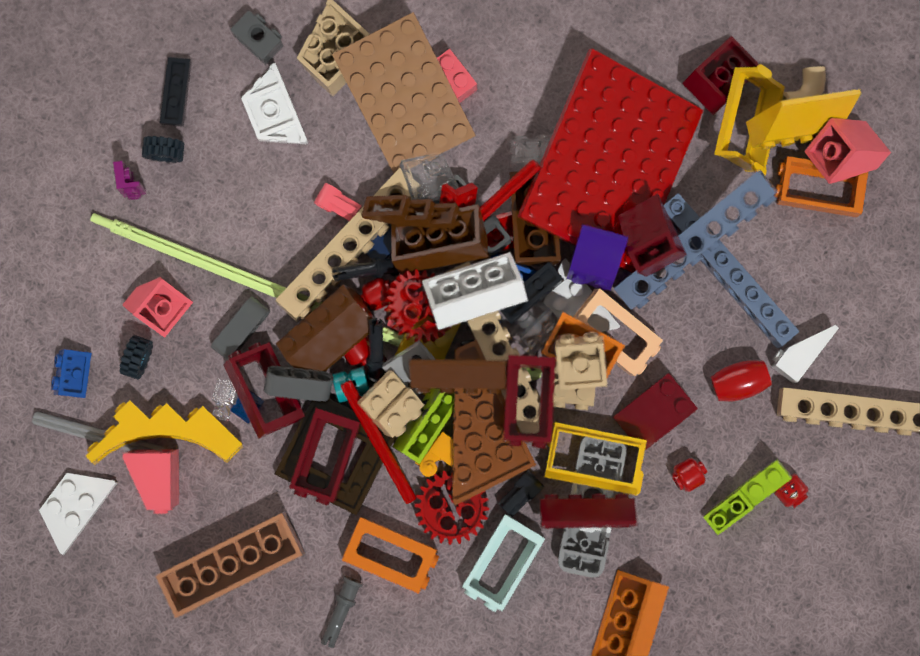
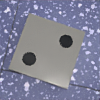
M417 341L383 363L382 366L386 372L388 370L393 371L407 388H410L416 396L421 393H416V388H411L409 360H436L421 341Z

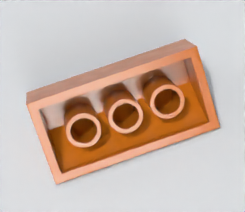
M617 570L591 656H648L669 586Z

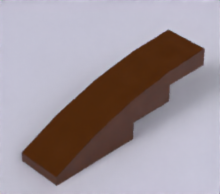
M407 195L367 196L361 216L363 219L405 226L455 228L459 207L456 203L435 204L432 199L411 200Z

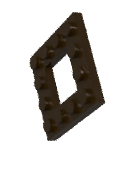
M331 399L327 401L312 400L275 475L289 482L292 481L316 408L360 422L353 410ZM328 423V424H330V425H332V426H334V427H336V428H338V429H340V430L346 432V429H345L344 427L339 426V425H336V424H333V423ZM362 425L357 438L367 444L347 484L342 482L336 502L332 503L356 516L383 465ZM379 429L389 449H391L396 436L393 438L386 436ZM311 467L307 482L326 489L331 476Z

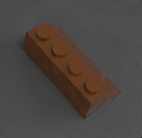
M509 172V180L518 172ZM533 176L511 196L514 260L516 264L532 266L545 265L548 262L551 265H556L561 261L559 237L517 217L534 179Z
M476 204L459 208L455 228H429L391 224L392 263L402 275L406 271L411 273L415 269L422 271L488 258V238L480 206Z
M342 285L282 337L276 345L292 367L326 371L369 334L368 322L374 317L358 293Z
M409 360L411 388H416V393H430V388H440V393H454L455 388L463 389V393H477V389H487V393L498 394L501 393V389H506V360Z

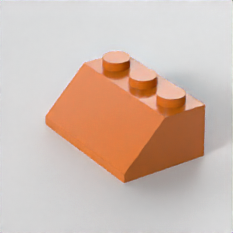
M563 312L541 353L547 357H556L557 361L556 339H560L565 334H572L574 338L584 337L586 333L595 332L598 336H603L606 376L608 378L625 345Z

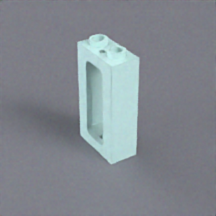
M505 514L462 585L466 589L464 593L475 600L477 597L486 601L484 605L494 612L497 609L503 611L545 538ZM514 530L527 538L528 543L497 594H493L480 586L479 580L507 532Z

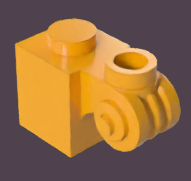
M444 432L437 436L421 463L415 462L420 467V472L426 477H431L437 472L436 461L442 460L451 467L453 466V439Z

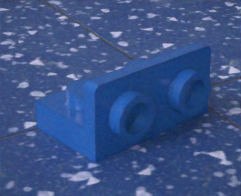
M62 349L59 351V354L55 355L54 367H57V372L51 381V390H54V395L86 398L92 353Z

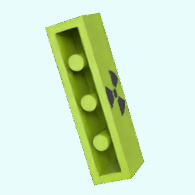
M430 388V393H427L422 400L424 404L420 409L422 414L417 419L410 420L407 423L405 432L398 437L392 447L420 464L454 411V393H440V388Z

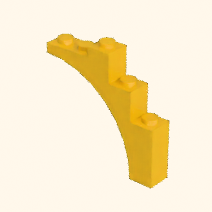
M129 401L121 403L114 412L116 414L113 417L119 424L108 428L104 433L106 437L100 442H94L88 448L86 457L96 465L107 455L125 445L146 439L171 438L198 444L228 463L243 448V445L204 406L191 411L187 416L189 420L186 422L167 403L164 406L159 405L151 413L153 417L149 419L138 407Z

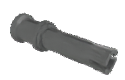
M348 576L343 578L344 585L340 594L336 595L337 605L321 640V643L326 646L329 637H331L328 647L331 648L335 647L350 607L355 606L357 592L359 588L363 587L362 582Z

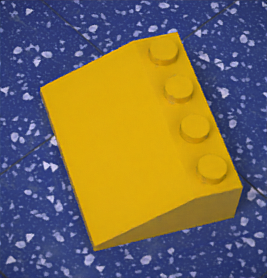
M860 89L780 101L746 121L752 148L762 147V150L775 147L776 144H781L782 147H785L799 140L801 144L813 141L831 118H848L861 95Z

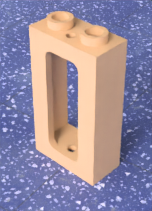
M594 289L573 317L589 325L588 318L601 305L646 342V347L639 356L633 360L622 351L615 363L630 376L640 375L647 367V360L650 357H654L661 349L660 344L663 340L601 289Z

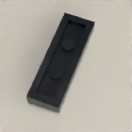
M168 57L160 116L161 125L184 127L192 64L191 59Z
M548 262L523 283L528 301L501 309L500 311L512 325L565 280Z

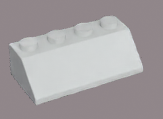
M511 252L422 281L438 330L528 301L523 280Z

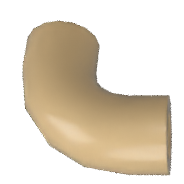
M825 67L803 68L801 88L797 91L783 92L782 101L822 95L826 81Z

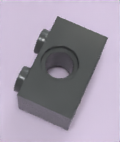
M248 10L230 31L239 42L266 65L283 47V43L280 40L282 36L274 28L268 29L264 25L266 21L258 13L253 15ZM256 33L264 34L261 40L253 39Z

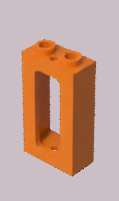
M787 156L783 162L779 163L777 175L781 176L780 184H776L775 187L778 192L774 195L777 198L778 205L858 217L862 214L868 172L842 180V182H848L852 185L850 202L844 204L791 195L788 192L791 174L818 178L824 177L813 162L808 159Z
M360 517L342 561L419 594L420 589L426 590L431 578L426 575L430 567L435 568L440 556L436 555V548L364 517ZM364 534H371L421 556L422 563L417 575L409 577L359 555L357 550Z

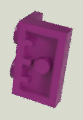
M123 161L113 162L116 188L123 197H127L128 200L140 199L141 195H145L146 189L139 181L135 182L134 172H131L130 167H127Z

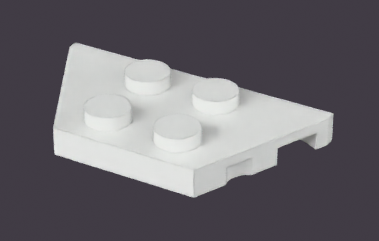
M273 63L265 75L259 78L254 83V87L248 90L241 98L259 141L307 144L308 141L276 63Z
M566 258L562 261L558 273L565 281L551 291L543 302L557 322L563 312L573 317L592 293L587 284L579 285L566 279L570 266ZM601 305L588 318V324L600 332L615 330L620 327L609 311Z
M66 473L39 511L62 555L66 554L117 485V481Z

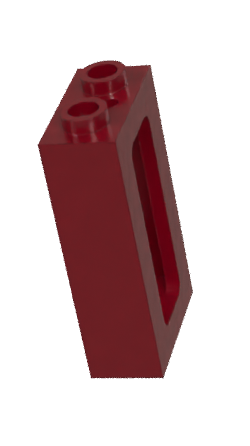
M258 342L248 347L249 351L241 353L240 350L230 354L228 356L229 359L223 364L258 439L292 425L305 417L297 399L275 397L283 416L265 423L240 372V367L257 362L266 378L267 370L270 366H281L269 342L264 345Z
M508 355L503 441L508 442V446L522 447V443H532L534 448H546V444H551L556 357ZM521 368H537L542 371L540 421L537 433H519L516 430L518 376Z
M318 408L315 409L289 487L294 490V495L303 498L311 495L316 497V502L324 505H329V502H336L361 427L360 422ZM326 423H333L344 427L346 434L329 485L326 489L309 484L307 477Z

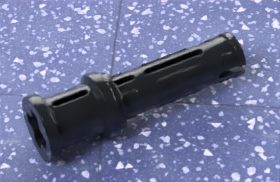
M392 256L388 259L373 258L368 263L334 266L332 269V273L341 272V274L332 275L335 281L366 276L381 278L386 274L396 276L400 273L392 263Z
M372 318L368 322L370 355L366 359V363L369 366L366 378L368 382L376 384L386 374L382 366L387 361V358L383 354L384 322L382 319H379L378 324V318Z

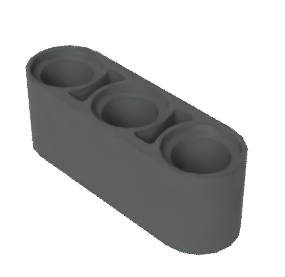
M253 296L250 297L217 336L211 348L228 360L230 354L239 351L269 315L270 310Z
M270 366L267 370L263 391L275 397L327 401L330 397L334 377L325 371Z

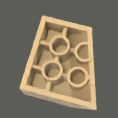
M327 0L326 7L323 13L319 15L316 21L317 24L313 32L309 34L297 60L317 83L333 97L346 84V81L332 54L370 34L333 0Z

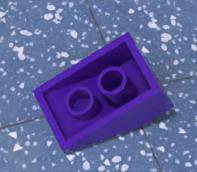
M582 225L566 279L571 280L575 284H587L594 286L596 289L610 291L615 281L628 237Z

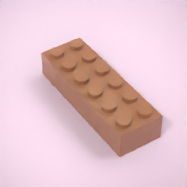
M284 512L156 575V578L174 617L177 618L304 555L305 552Z

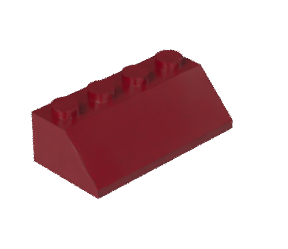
M552 494L545 495V499H540V529L634 528L637 526L635 498H629V494H615V498H606L605 494H591V499H582V494H570L568 499H559V495Z

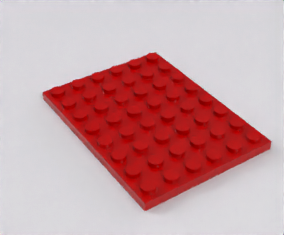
M589 49L540 162L541 169L535 174L517 217L575 246L582 225L623 235L618 215L656 194H659L663 205L665 204L704 110L595 49ZM625 247L619 268L632 274L636 269L628 254L627 247Z

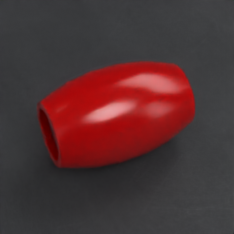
M762 360L738 362L719 370L711 376L718 401L747 399L763 392L772 385L766 363Z

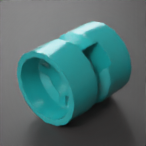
M364 366L351 369L348 374L345 371L332 374L339 403L348 401L341 389V384L348 380L356 381L357 387L355 388L360 397H363L370 390Z

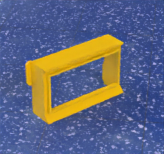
M758 64L757 67H735L714 155L724 157L744 169L745 172L761 170L766 175V165L770 149L762 150V147L752 148L749 137L744 156L737 151H728L744 80H748L761 89L754 117L782 101L785 86L773 79L771 70L762 64Z
M557 422L552 423L551 444H547L550 447L545 477L637 496L641 492L644 476L641 467L647 440ZM559 431L639 447L633 483L630 484L552 468Z

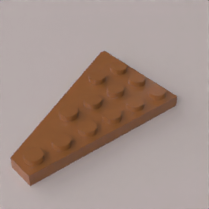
M477 340L455 349V360H486ZM454 388L452 501L454 505L536 466L526 443H522V447L508 446V442L503 441L505 398L502 392L495 394L487 393V389H477V393H463V389ZM516 424V430H517V432L521 433L520 430H519V428H518V426H517V424Z

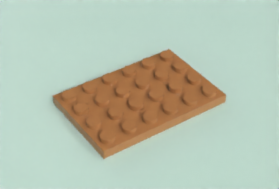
M414 12L332 54L393 173L399 168L405 172L476 136Z

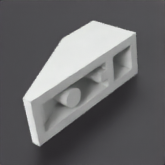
M834 325L784 349V351L780 349L772 358L775 362L771 367L790 382L797 383L839 327Z

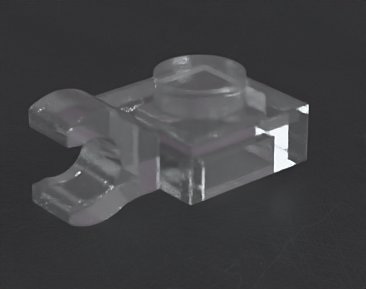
M218 379L212 401L217 403L213 410V416L219 417L221 421L229 420V405H236L238 398L231 380Z

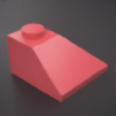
M159 277L136 287L122 305L135 317L165 338L193 302Z

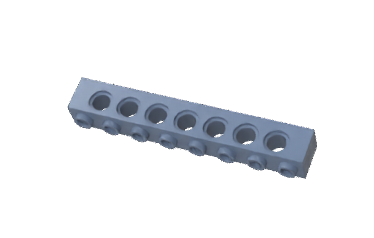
M761 170L757 171L678 236L687 254L684 256L682 263L675 261L664 267L666 269L665 277H659L656 272L646 277L635 271L617 285L614 290L631 310L636 306L638 309L642 308L650 301L647 298L653 292L658 295L667 288L665 283L672 278L675 281L685 273L683 270L685 266L690 263L693 267L703 259L701 254L706 249L710 252L721 244L719 241L721 237L725 234L730 237L740 228L737 224L742 220L749 222L758 214L755 211L762 204L766 208L777 198L774 195L778 192ZM752 191L756 193L758 197L756 204L751 205L746 202L745 195L747 192ZM729 207H736L738 209L739 216L737 219H730L728 217L727 210ZM712 221L719 223L721 227L718 234H713L709 230V224ZM693 236L701 238V248L696 249L691 245ZM639 280H645L648 283L649 288L647 291H641L638 288Z
M679 193L664 205L678 236L700 219ZM693 236L691 245L696 249L701 248V238ZM722 242L713 251L710 252L706 249L701 254L703 259L700 261L777 349L784 346L800 332Z

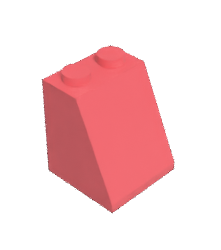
M831 118L804 151L829 184L876 170L891 153L866 121Z
M139 449L123 453V460L146 509L154 510V514H166L168 511L173 510L179 504V449H159L162 452L154 449Z

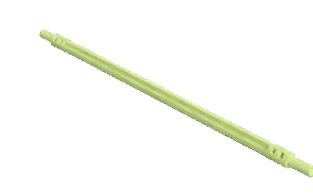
M95 213L91 216V222L109 228L112 233L275 298H278L286 289L284 286L115 219L113 221ZM299 293L297 298L300 301H306L309 299V296ZM316 301V303L311 307L312 311H314L323 302L318 303ZM383 326V341L399 347L404 334L398 335V332Z

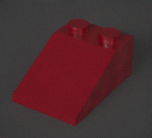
M731 36L700 64L682 84L714 115L727 103L735 67H757L759 63ZM744 80L743 86L748 82V80Z
M667 373L613 416V418L628 437L647 440L646 450L693 414L698 408L670 373Z

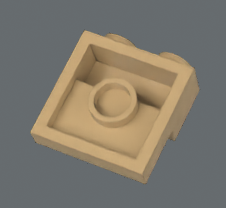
M589 332L580 338H574L572 334H565L560 339H556L560 390L607 386L603 336H598L595 332Z
M555 361L553 407L565 408L566 404L575 405L574 409L588 410V406L593 407L596 387L560 390L557 361Z
M388 370L357 402L386 436L392 438L402 435L406 430L405 425L410 420L417 419L422 414L420 409L424 406L410 388H407L391 370Z

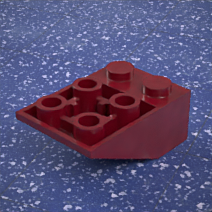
M659 194L618 215L623 236L628 237L626 244L628 254L638 274L647 277L687 255Z

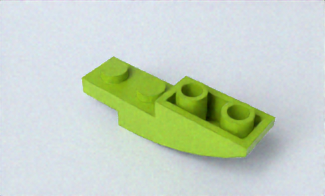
M776 459L762 471L757 472L740 485L703 518L715 533L719 535L753 510L757 504L791 480L792 476L780 461Z

